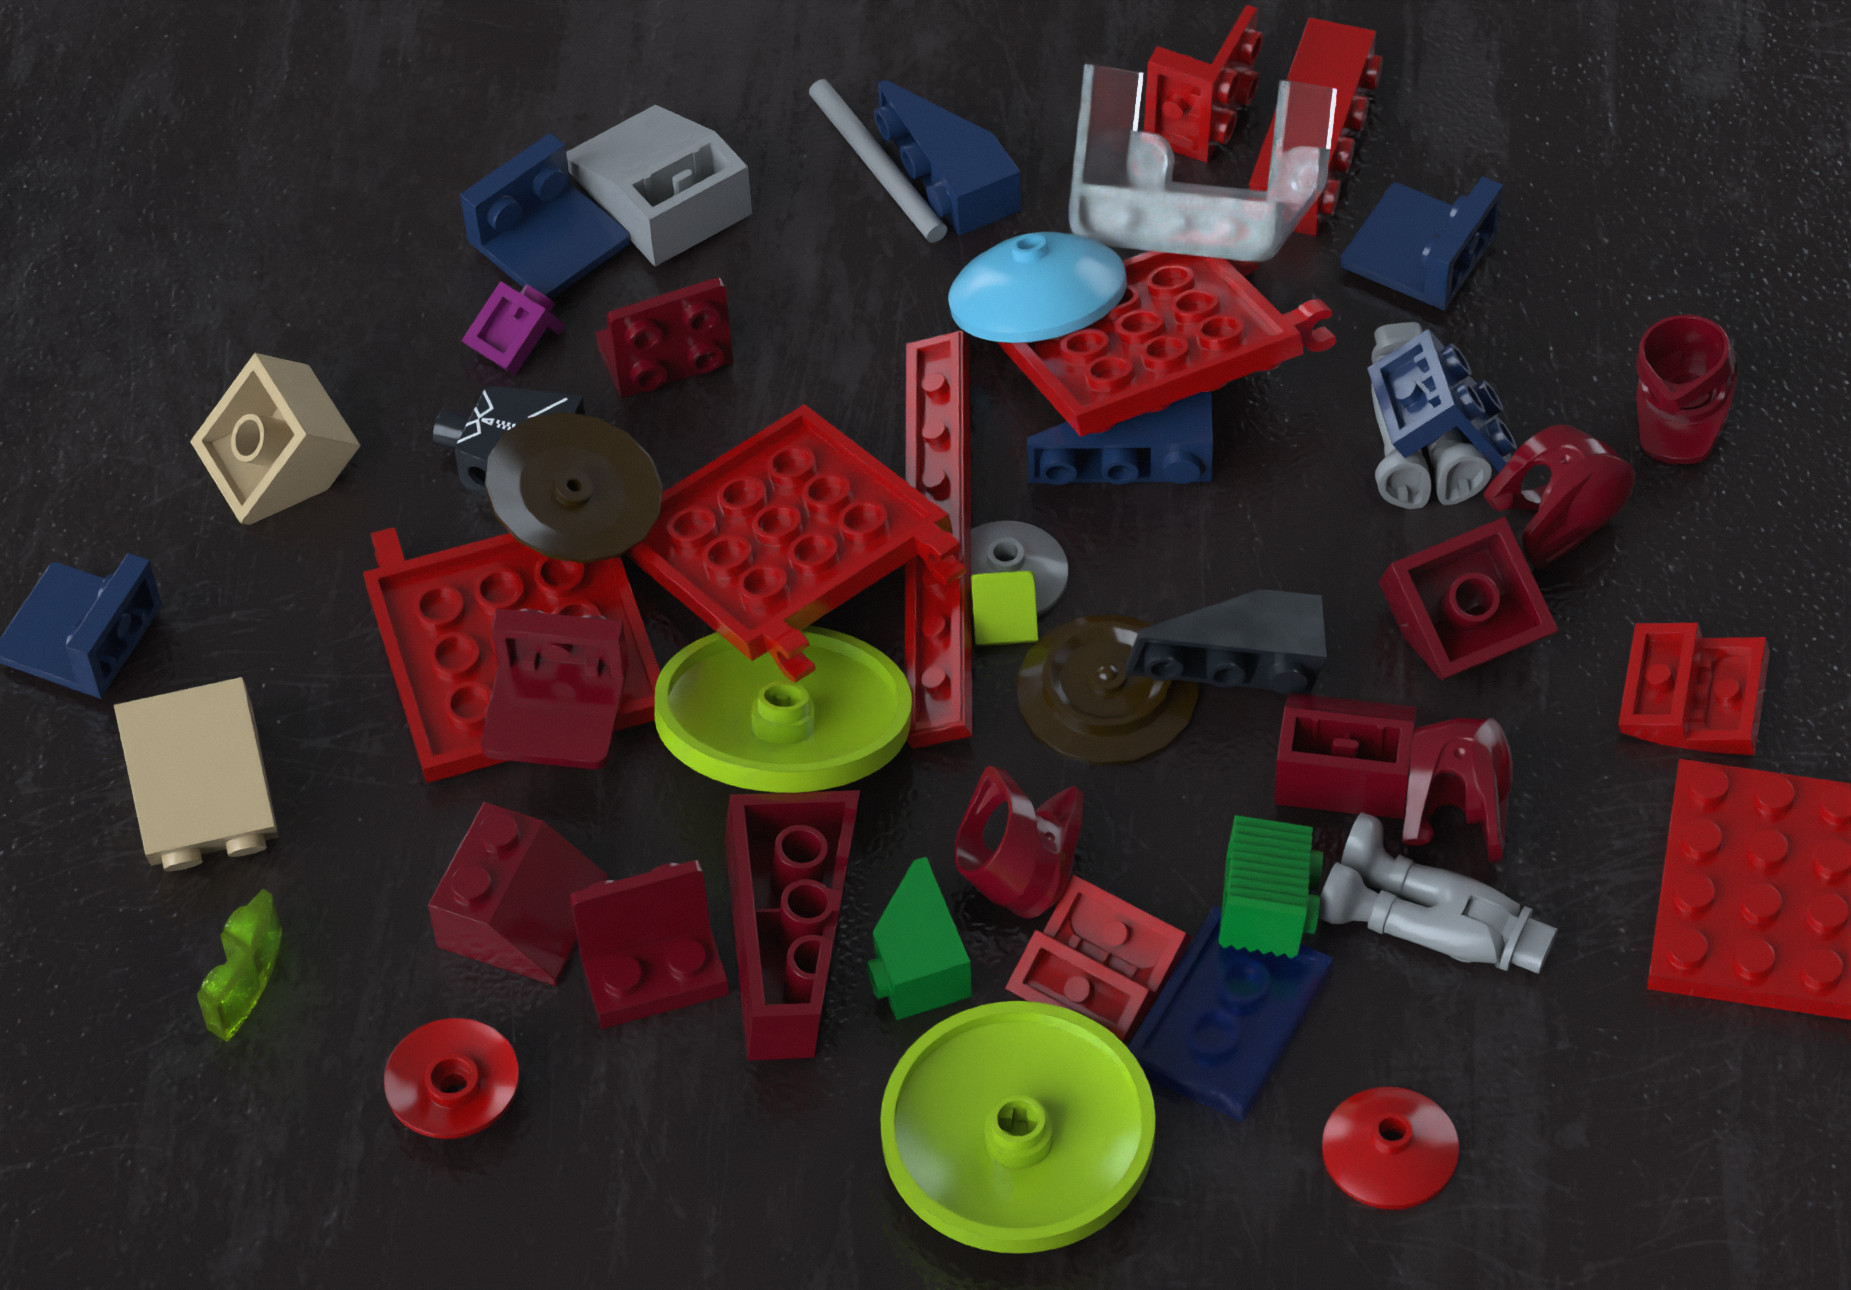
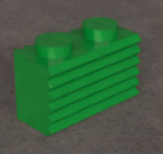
M1238 815L1234 816L1226 856L1219 944L1223 948L1233 945L1236 950L1246 947L1250 953L1257 949L1263 954L1272 951L1276 956L1285 953L1291 959L1298 955L1302 934H1315L1320 896L1308 894L1309 889H1318L1323 851L1311 850L1313 827Z

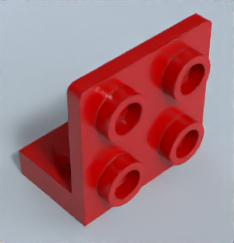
M1250 5L1245 6L1212 64L1159 46L1156 47L1148 61L1144 142L1205 163L1209 161L1218 143H1228L1236 125L1238 108L1241 104L1248 106L1252 102L1259 84L1260 74L1253 71L1254 62L1259 55L1263 42V33L1257 31L1258 8Z

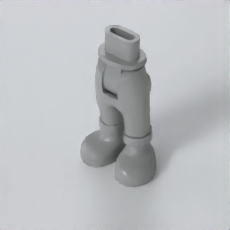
M1416 322L1383 325L1377 328L1374 333L1377 345L1372 351V363H1376L1421 334V325ZM1372 385L1375 415L1385 445V458L1379 463L1375 471L1379 492L1386 501L1396 506L1407 509L1422 508L1428 502L1431 493V480L1426 460L1422 456L1421 449L1404 458L1392 445ZM1458 426L1443 434L1437 441L1427 445L1430 461L1434 468L1437 496L1443 505L1462 502L1476 495L1488 483L1492 472L1491 463L1474 444L1464 443Z
M1363 812L1359 814L1349 834L1341 864L1335 863L1320 897L1319 919L1331 924L1364 921L1368 922V929L1380 934L1388 933L1450 955L1451 958L1461 962L1495 963L1496 968L1508 971L1511 965L1515 964L1535 973H1540L1555 940L1557 928L1531 919L1533 909L1524 906L1520 913V904L1474 878L1446 869L1416 864L1414 860L1401 855L1394 859L1385 851L1383 845L1384 828L1382 822L1373 815ZM1368 887L1380 889L1381 891L1380 893H1376Z

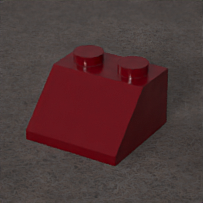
M1506 517L1391 563L1378 582L1404 639L1441 681L1547 638L1559 631Z
M483 802L428 904L437 947L557 986L578 946L570 895L576 891L584 890L596 882L609 880V875L543 820Z

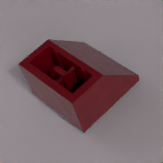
M1289 692L1284 707L1277 756L1274 804L1353 814L1363 812L1373 816L1404 819L1417 707Z

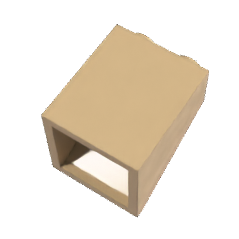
M242 677L114 705L144 851L151 866L163 863L164 871L183 870L201 864L203 862L202 854L227 849L228 856L230 857L250 855L266 849L265 840L279 837L253 707Z

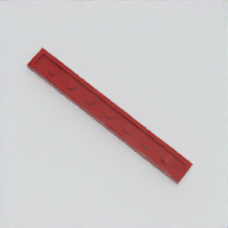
M963 330L906 344V482L949 514L953 530L951 534L961 545V549L952 555L966 567L967 571L959 578L945 585L934 577L921 556L917 555L905 563V677L909 683L912 695L911 725L907 742L912 749L972 737L970 342Z

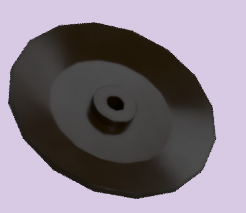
M569 412L529 417L504 432L487 459L484 489L495 518L519 543L548 558L583 564L618 558L644 542L660 516L662 483L652 458L627 432L598 417Z
M1119 614L1082 616L1050 629L1027 651L1016 678L1019 713L1034 737L1064 758L1095 766L1134 764L1166 750L1189 727L1199 700L1197 682L1173 679L1158 681L1144 676L1125 675V664L1139 630L1154 624Z

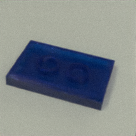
M1214 905L1127 1048L1137 1059L1148 1080L1243 1123L1332 971L1333 957L1301 943L1298 955L1291 959L1285 953L1276 956L1272 951L1263 954L1259 949L1250 953L1246 947L1236 950L1233 945L1223 948L1219 944L1222 908Z

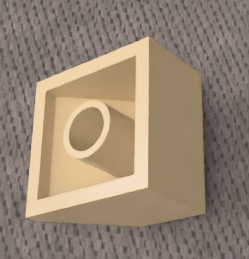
M258 353L253 354L190 441L241 524L251 525L328 490L361 446L309 365Z

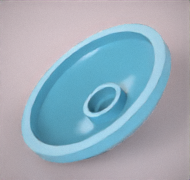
M1035 232L1005 240L974 258L963 268L952 283L948 301L955 323L973 336L997 342H1034L1075 332L1104 317L1122 299L1126 291L1127 277L1121 258L1113 250L1096 240L1074 234Z

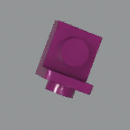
M500 281L461 341L515 376L546 328L560 335L566 325L550 313L555 303L527 284L519 293Z

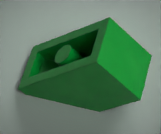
M927 857L914 860L873 931L875 959L866 961V970L875 997L877 999L888 998L896 1020L972 997L970 960Z

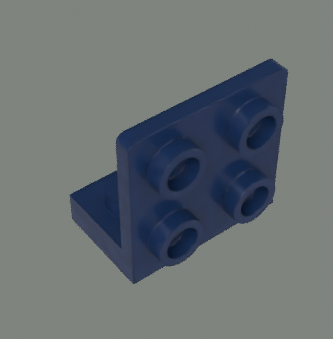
M548 133L460 194L468 242L519 285L524 287L527 284L550 300L630 244L629 231L571 185L566 146L552 133Z
M1482 176L1469 196L1460 195L1454 205L1400 183L1391 184L1342 253L1341 267L1445 311L1499 231L1503 184Z
M1429 329L1367 368L1391 443L1404 458H1407L1422 447L1437 441L1443 434L1456 426L1460 428L1498 472L1503 469L1512 457L1511 452L1517 449L1510 431L1497 417V414L1503 411V406L1493 388L1485 380L1476 383L1470 377L1472 374L1471 369L1459 349L1452 343L1444 347Z
M127 553L115 573L107 575L105 579L58 562L51 563L0 637V663L102 699L162 607L150 560Z

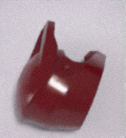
M1696 315L1671 316L1653 324L1645 332L1639 345L1636 368L1640 378L1636 401L1640 443L1643 452L1655 460L1672 465L1693 464L1703 461L1710 455L1727 422L1738 377L1736 357L1725 331L1715 322Z
M1556 425L1542 430L1520 446L1487 487L1484 498L1498 512L1505 509L1538 510L1523 532L1522 543L1524 555L1528 562L1537 570H1542L1577 548L1624 508L1633 493L1636 472L1631 464L1624 461L1605 442L1573 426ZM1546 465L1550 468L1552 476L1547 484L1532 490L1521 491L1522 480L1533 466Z
M1493 717L1487 719L1454 718L1415 728L1409 767L1403 844L1420 846L1429 843L1434 834L1432 826L1429 824L1433 814L1442 806L1453 805L1464 811L1467 825H1480L1486 838L1489 863L1501 862L1505 845L1508 796L1513 782V758L1511 747L1503 728Z
M996 766L986 767L958 829L954 849L957 870L988 900L1010 910L1016 916L1031 919L1045 913L1058 902L1070 879L1074 865V850L1082 824L1083 792L1076 786L1069 787L1051 797L1034 811L1027 795L1005 769ZM1007 801L1009 814L1005 833L996 851H992L986 847L982 838L984 827L992 812L1001 803Z

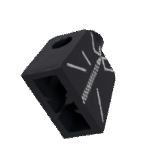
M491 386L484 389L471 416L443 409L439 413L434 425L433 442L435 445L455 449L460 483L466 489L487 497L484 489L487 459L503 433L533 416L557 412L585 415L583 397L575 394Z

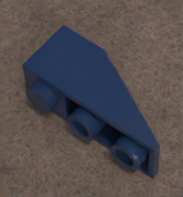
M888 80L878 82L879 108L874 110V118L881 136L887 142L890 140L894 141L900 150L901 160L908 175L912 179H920L926 188L927 197L933 211L939 218L945 216L958 236L1021 211L1020 171L992 132Z
M1211 391L1200 392L1175 401L1164 410L1146 412L1116 423L1113 428L1102 433H1090L1080 437L1066 421L1028 437V483L1064 485L1067 483L1101 482L1113 484L1173 482L1186 484L1190 482L1212 481L1213 429Z

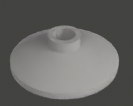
M1018 521L990 522L971 530V576L985 573L1033 571L1035 576L1037 617L1046 613L1059 601L1067 586L1068 562L1062 547L1050 534L1034 525ZM1008 559V560H1011V561L1003 562V561H1000V560ZM971 591V606H972V616H973L972 591Z

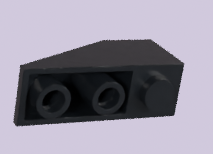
M1258 589L1140 629L1125 664V675L1144 676L1158 681L1173 679L1211 683L1217 687L1240 686L1269 689L1282 694H1289V692L1310 694L1327 658L1322 596Z

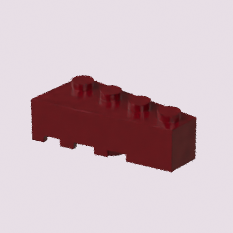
M860 790L730 795L725 846L747 1060L814 1058Z

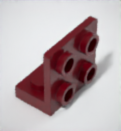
M719 277L610 311L607 314L609 328L595 332L597 348L620 398L640 392L652 391L662 385L699 373H708L718 367L733 363L726 287Z
M698 860L682 864H663L651 872L618 881H599L584 890L576 891L570 895L582 967L601 1029L729 995L728 981L710 928L704 874Z

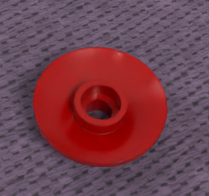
M464 1018L437 1020L425 1024L408 1034L393 1050L384 1073L386 1098L391 1110L399 1121L419 1134L440 1139L466 1137L491 1126L508 1110L515 1098L519 1085L517 1058L506 1038L489 1025ZM452 1085L465 1087L456 1093H444Z
M1376 1087L1352 1095L1334 1110L1324 1129L1322 1155L1330 1177L1348 1196L1371 1207L1397 1210L1421 1205L1433 1199L1448 1185L1457 1167L1459 1142L1452 1121L1445 1111L1431 1099L1405 1088ZM1395 1132L1402 1135L1403 1138L1398 1141H1388L1380 1134Z

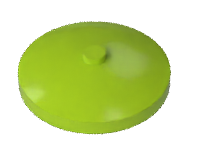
M810 625L800 631L810 644L802 653L815 664L816 670L797 683L792 682L782 673L768 652L751 661L716 632L683 648L662 669L655 687V724L661 740L675 757L685 765L711 779L740 788L765 792L797 793L825 790L843 786L871 775L889 763L900 752L907 740L911 725L912 695L909 683L899 667L880 650L862 640L838 631Z
M1031 1001L991 1003L962 1011L938 1023L924 1033L899 1060L891 1074L882 1102V1148L887 1169L899 1194L922 1220L937 1231L965 1245L982 1250L1017 1254L1042 1252L1073 1244L1102 1229L1115 1219L1137 1194L1146 1178L1154 1151V1100L1150 1085L1137 1059L1125 1044L1101 1024L1085 1015L1052 1004Z

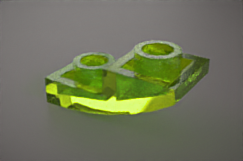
M264 889L247 906L239 907L229 917L224 931L220 934L227 962L224 965L216 966L207 975L201 990L197 994L207 1029L227 1042L243 1024L260 998L273 971L280 948L282 927L273 895Z

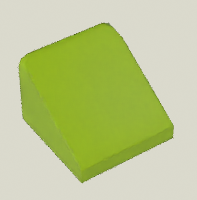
M1017 571L972 575L971 591L975 646L1038 642L1034 572Z

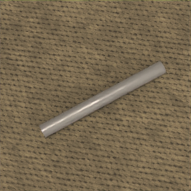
M825 79L816 81L809 89V95L928 242L934 243L941 240L947 232L946 225L830 83Z

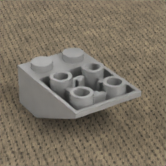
M658 105L642 111L566 152L570 174L610 217L629 231L630 240L654 267L752 214L748 166L715 131Z

